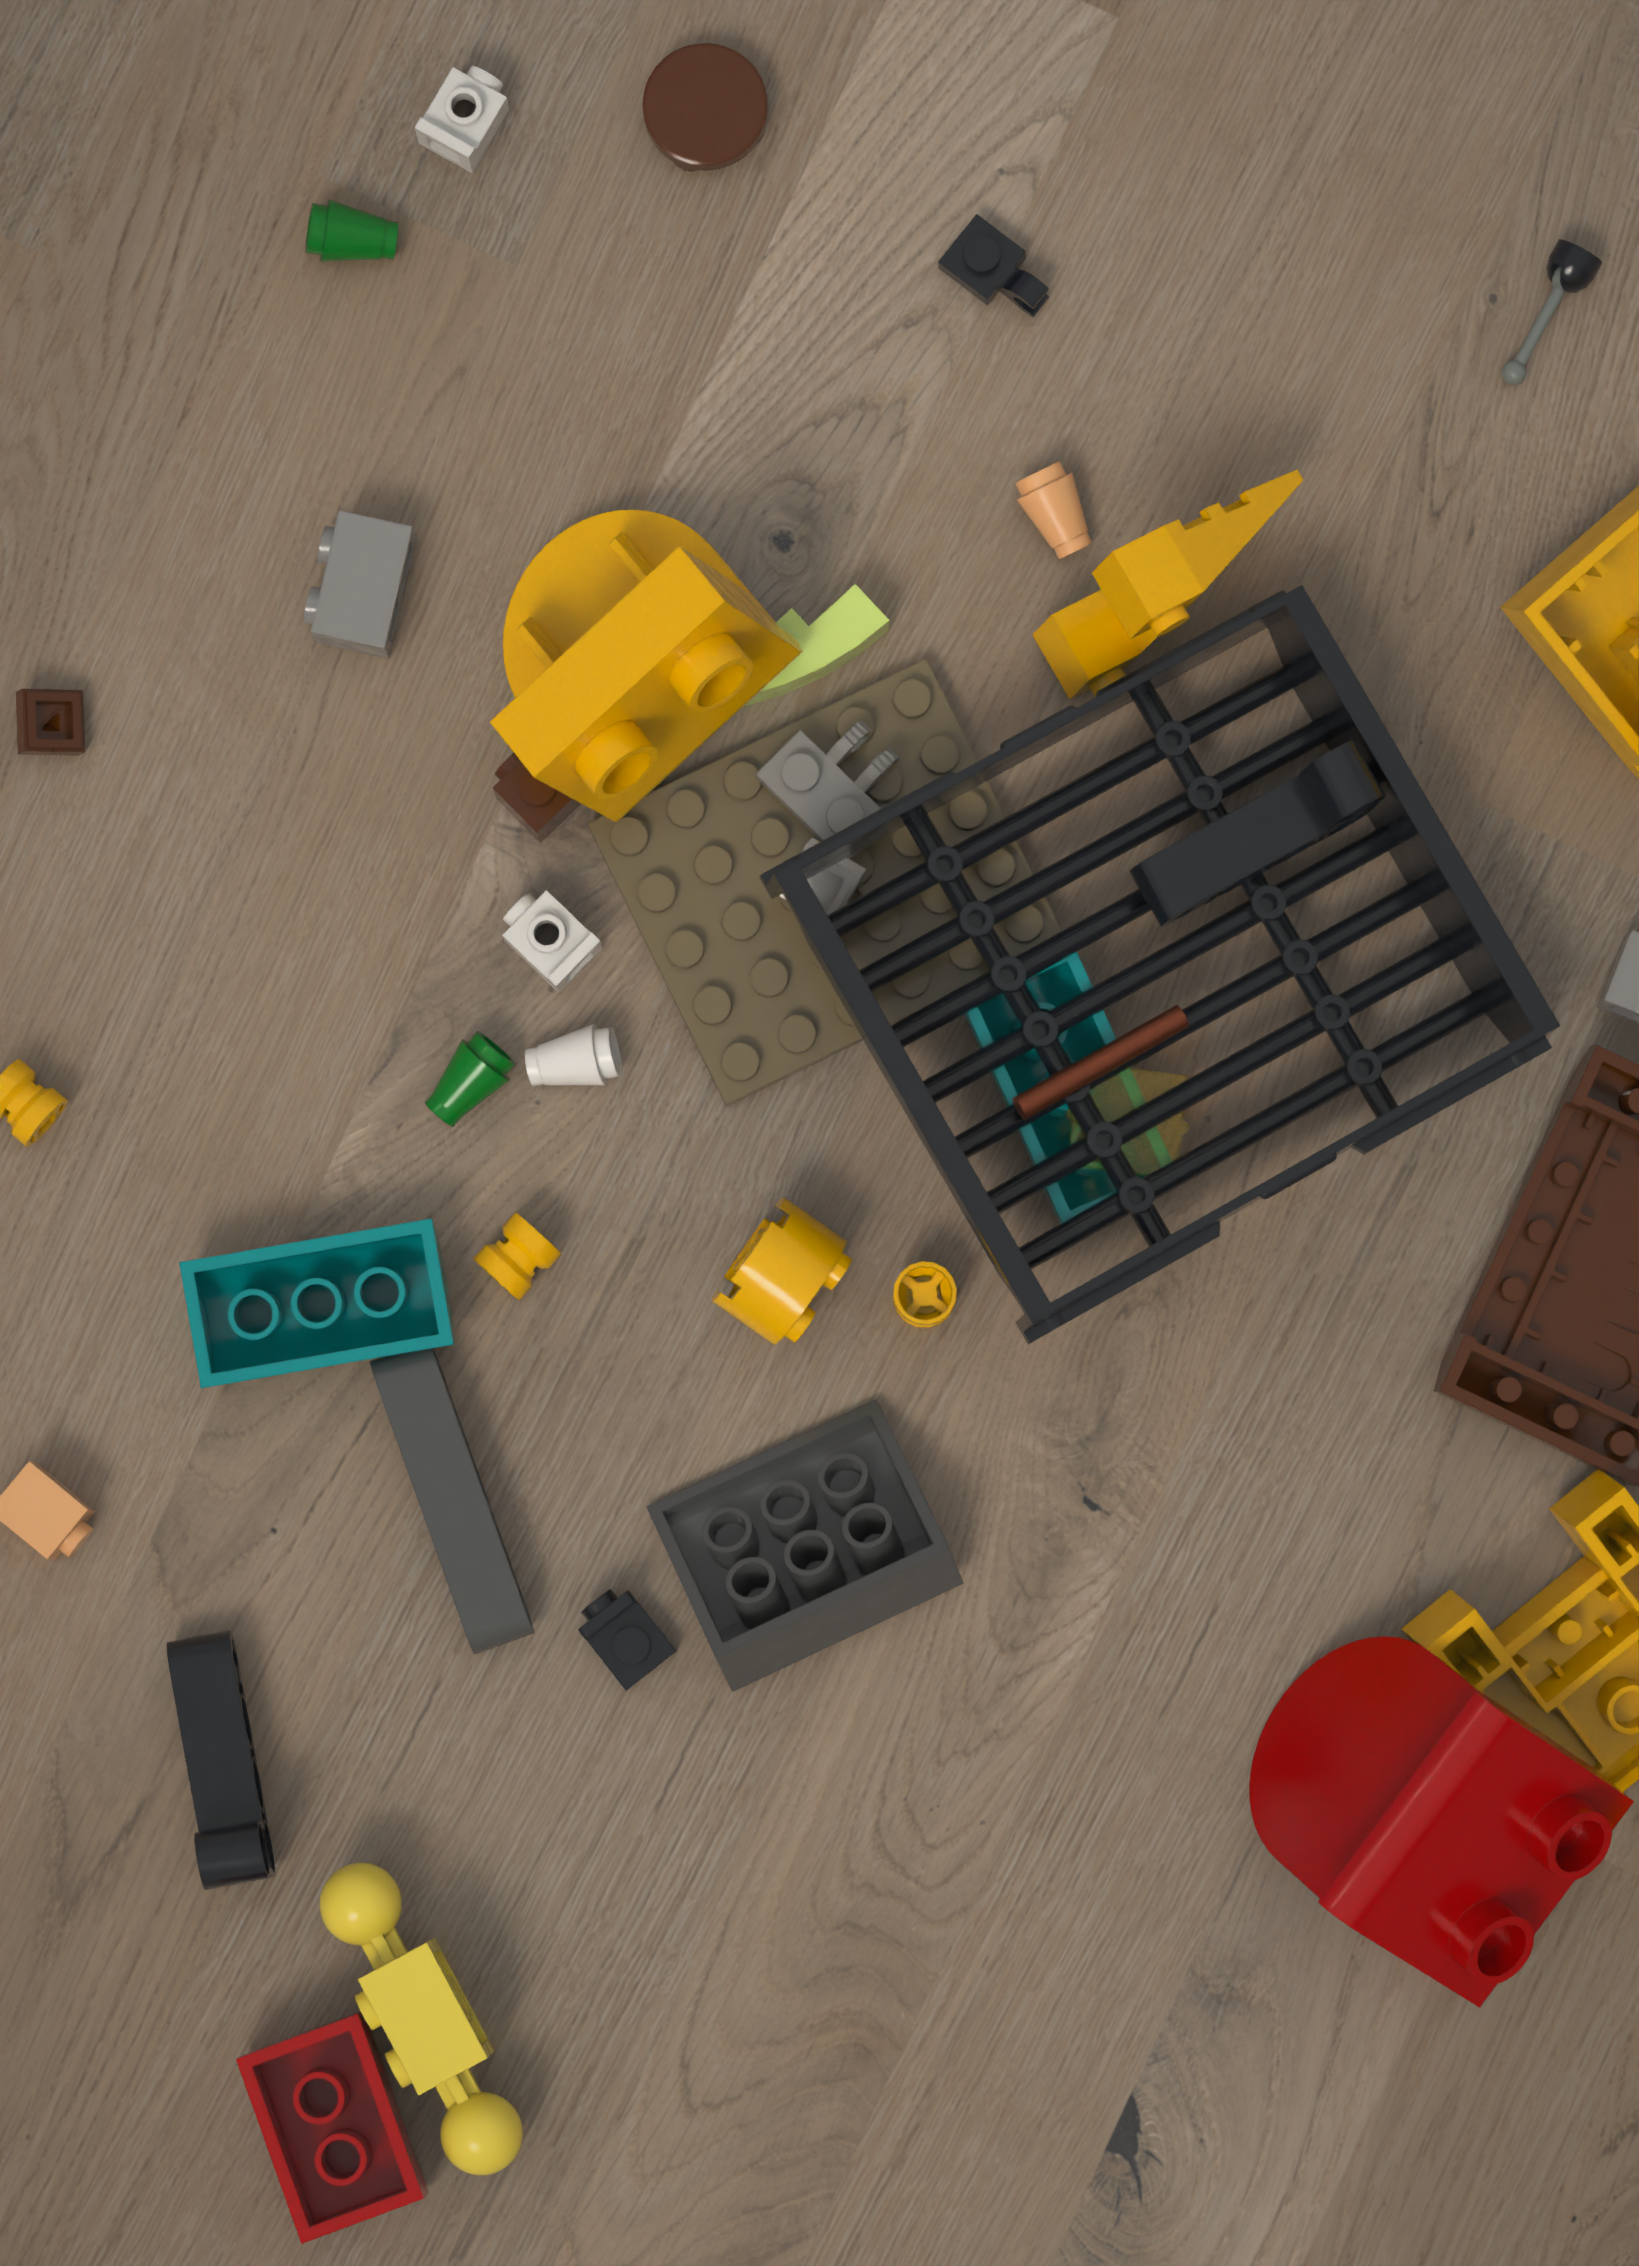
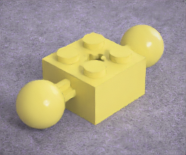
M352 1863L341 1867L328 1878L323 1886L319 1902L320 1914L326 1928L336 1938L345 1943L362 1947L373 1968V1971L357 1979L363 1991L354 1997L371 2030L382 2026L393 2048L385 2053V2057L394 2076L402 2088L413 2084L418 2096L434 2087L436 2088L447 2109L440 2129L441 2144L445 2155L454 2166L461 2171L479 2176L491 2175L503 2170L515 2159L521 2148L523 2140L522 2122L516 2109L506 2099L493 2093L481 2092L469 2069L487 2059L495 2050L436 1938L434 1937L420 1946L407 1951L395 1928L401 1915L402 1897L394 1878L383 1868L370 1863Z

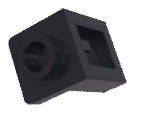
M609 1589L581 1611L588 1622L580 1627L578 1631L588 1641L626 1691L677 1652L629 1590L618 1598L613 1590Z

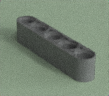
M434 1348L371 1360L370 1365L474 1655L534 1634L530 1615Z

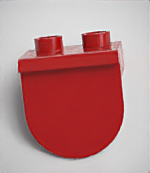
M1388 1636L1370 1637L1343 1645L1316 1661L1292 1683L1274 1707L1263 1728L1254 1753L1249 1782L1251 1815L1261 1841L1277 1861L1320 1898L1318 1903L1353 1930L1479 2008L1497 1984L1508 1980L1523 1967L1531 1954L1535 1933L1574 1881L1586 1876L1601 1863L1610 1847L1613 1829L1634 1803L1631 1798L1589 1764L1479 1691L1423 1646L1410 1640Z

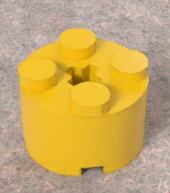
M782 1197L775 1204V1207L784 1213L777 1223L770 1222L764 1218L726 1272L724 1278L734 1284L728 1295L725 1296L716 1290L711 1299V1302L773 1345H776L783 1337L793 1343L801 1337L816 1314V1311L808 1306L821 1286L832 1290L843 1277L853 1260L843 1253L847 1243L846 1239L785 1197Z

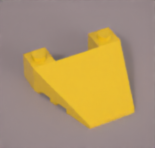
M1298 469L1244 491L1239 495L1241 499L1223 508L1219 502L1208 506L1199 512L1201 517L1183 526L1179 519L1112 551L1092 572L1101 590L1055 612L1032 634L1068 698L1072 699L1091 689L1096 697L1098 690L1126 676L1124 670L1157 637L1174 630L1190 618L1186 609L1208 588L1302 483L1303 478Z
M1597 1469L1549 1508L1584 1555L1575 1564L1492 1631L1476 1609L1451 1589L1401 1628V1630L1410 1641L1423 1646L1439 1657L1479 1691L1579 1757L1624 1792L1639 1780V1506L1624 1486Z

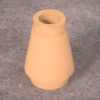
M1060 461L1015 482L1021 495L1016 501L1050 547L1054 548L1058 559L1093 543L1087 532L1089 530L1073 472L1066 474Z

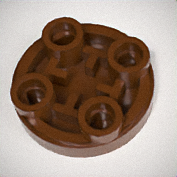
M712 43L688 45L666 56L651 73L643 95L645 126L657 149L683 171H709L728 167L750 153L764 136L768 113L766 89L756 68L737 51Z

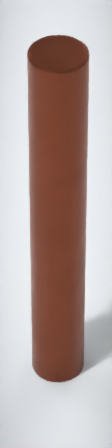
M1175 1005L1013 1097L1012 1100L1019 1115L1024 1120L1032 1117L1188 1028L1189 1023L1184 1012L1178 1005Z

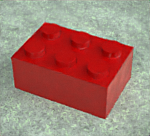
M361 2011L243 2054L236 2059L301 2244L422 2200L429 2193L372 2032Z

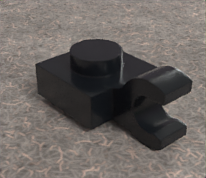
M978 214L975 215L938 261V268L987 306L997 293L1001 292L1021 310L1034 318L1049 299V296L1046 295L1049 288L1032 274L1018 268L1026 258V251Z

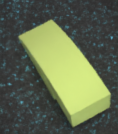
M856 584L810 626L791 608L776 623L781 629L795 638L803 652L744 706L787 694L823 678L860 655L889 631L890 620Z

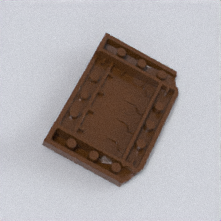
M1599 1045L1590 1046L1567 1084L1441 1361L1434 1392L1632 1486H1639V1065Z

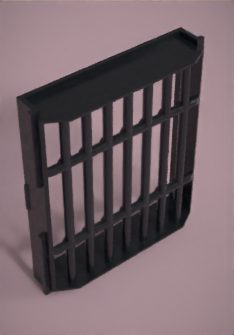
M1303 585L1288 593L1282 590L1255 604L1240 614L1098 690L1096 698L1079 707L1075 705L1067 706L1003 741L1000 744V750L956 774L951 771L798 855L791 857L759 877L771 899L781 894L784 895L795 914L808 945L998 1275L1020 1305L1024 1315L1015 1323L1028 1345L1220 1236L1221 1221L1260 1199H1268L1329 1165L1336 1160L1339 1154L1350 1148L1366 1154L1552 1048L1546 1036L1560 1026ZM1268 628L1283 666L1181 722L1173 720L1156 688ZM1294 689L1310 716L1311 722L1213 776L1205 775L1189 745ZM1134 701L1153 734L1152 738L953 847L946 846L929 817V812ZM1352 740L1355 741L1386 795L1367 814L1376 830L1275 886L1269 885L1264 874H1260L1241 885L1249 899L1248 901L1050 1011L1044 1012L1040 1009L1025 980L1150 912L1149 905L1141 891L1137 889L1016 957L1009 955L993 925L1196 813H1199L1206 826L1228 814L1221 802L1222 799L1323 743L1331 751ZM1167 758L1183 785L1184 792L984 902L977 900L961 872L963 869ZM906 826L926 861L827 915L807 879ZM1389 851L1407 884L1310 939L1301 940L1287 916L1285 908ZM939 883L958 916L859 970L840 937ZM1421 906L1439 939L1343 993L1334 995L1318 969L1317 963ZM1262 922L1281 955L1182 1009L1189 1023L1188 1028L1026 1120L1019 1115L1014 1104L954 1136L936 1102L1032 1049L1036 1050L1049 1075H1054L1072 1064L1057 1035ZM971 938L987 965L989 972L890 1025L872 992ZM1453 961L1468 986L1470 994L1371 1050L1364 1048L1349 1022L1350 1017L1444 964ZM1294 976L1310 1003L1312 1010L1112 1122L1105 1121L1089 1090ZM1003 993L1021 1027L922 1081L904 1047ZM1485 1014L1508 1040V1045L1400 1106L1396 1103L1381 1077L1383 1071ZM1326 1031L1342 1058L1344 1065L1147 1176L1139 1178L1121 1149L1123 1144ZM1358 1086L1377 1119L1175 1233L1171 1234L1153 1204L1154 1200ZM1067 1104L1085 1137L986 1192L967 1158ZM1099 1159L1117 1192L1018 1247L1002 1220L1000 1213ZM1130 1214L1149 1247L1050 1303L1032 1269Z

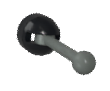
M1559 239L1546 266L1548 278L1554 288L1515 359L1508 361L1503 366L1502 377L1506 383L1518 385L1525 380L1527 375L1525 365L1563 295L1583 290L1594 280L1602 265V261L1589 251L1566 240Z

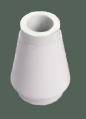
M594 1023L540 1044L537 1047L525 1050L526 1070L532 1086L543 1084L607 1085L609 1078L620 1077L622 1074L619 1044L612 1027L599 1029Z

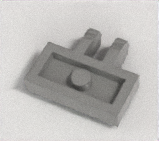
M861 720L848 730L827 754L799 730L756 773V779L820 841H823L881 809L867 793L892 769L900 757L891 748L880 752L871 760L858 779L853 782L838 766L867 741V736L872 730ZM860 851L852 854L847 858L852 860Z

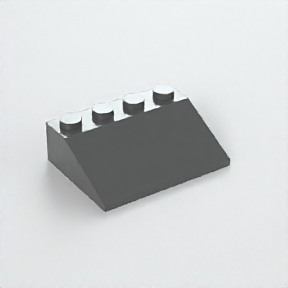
M877 1399L647 1506L648 1512L732 1692L964 1584L951 1550Z

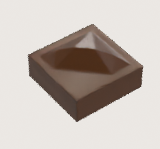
M21 689L16 692L18 754L78 756L85 753L83 690Z

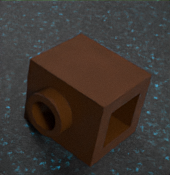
M515 753L508 757L495 772V775L500 780L493 787L497 800L540 843L581 805L576 800L535 779Z

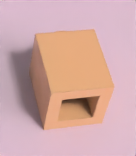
M29 1461L0 1495V1521L48 1560L55 1561L61 1553L71 1558L94 1530L87 1524V1521L96 1511L37 1463Z

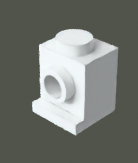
M471 66L467 74L452 67L424 117H420L415 126L418 143L473 174L509 112L507 97L499 93L503 87L502 82L492 74L476 66ZM467 100L475 104L476 109L474 113L465 118L456 116L453 113V108L458 101Z
M547 890L537 900L530 893L525 894L503 918L510 926L502 935L504 941L558 993L603 949L601 941L586 929ZM549 923L558 928L559 937L555 943L542 945L536 941L535 932L542 924Z

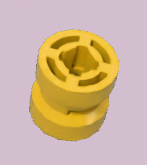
M19 1058L0 1074V1118L7 1117L6 1121L11 1125V1134L25 1147H29L39 1140L55 1123L66 1108L68 1100L53 1087L44 1088L40 1084L35 1085L36 1072Z
M515 1212L503 1225V1236L506 1239L503 1242L498 1240L495 1244L484 1245L473 1257V1260L513 1297L520 1301L532 1288V1277L536 1274L533 1270L536 1266L540 1269H549L562 1254L533 1226Z
M920 1261L909 1265L899 1274L894 1284L893 1303L897 1314L904 1322L916 1328H931L940 1325L950 1316L956 1303L957 1288L953 1277L944 1267L934 1262Z

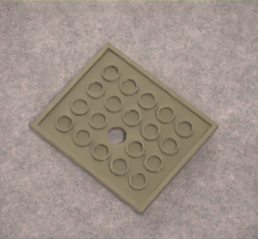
M927 659L917 662L650 792L618 822L601 816L587 823L726 1107L863 1041L859 1031L808 945L787 900L780 896L771 899L759 878L766 871L801 853L812 837L819 842L821 841L756 779V773L799 730L827 754L835 743L861 720L872 731L867 736V741L856 752L851 753L838 767L855 782L877 754L891 748L900 758L892 769L867 793L881 809L950 771L956 774L978 761ZM988 781L928 813L944 843L950 847L1006 818ZM906 826L863 848L852 859L853 862L867 869L855 891L860 896H863L926 861ZM1017 840L961 871L977 900L982 902L1034 874ZM938 883L840 938L857 968L861 970L958 915ZM1046 897L993 925L1007 952L1013 957L1062 931ZM970 938L873 991L872 994L890 1025H893L989 972V969Z

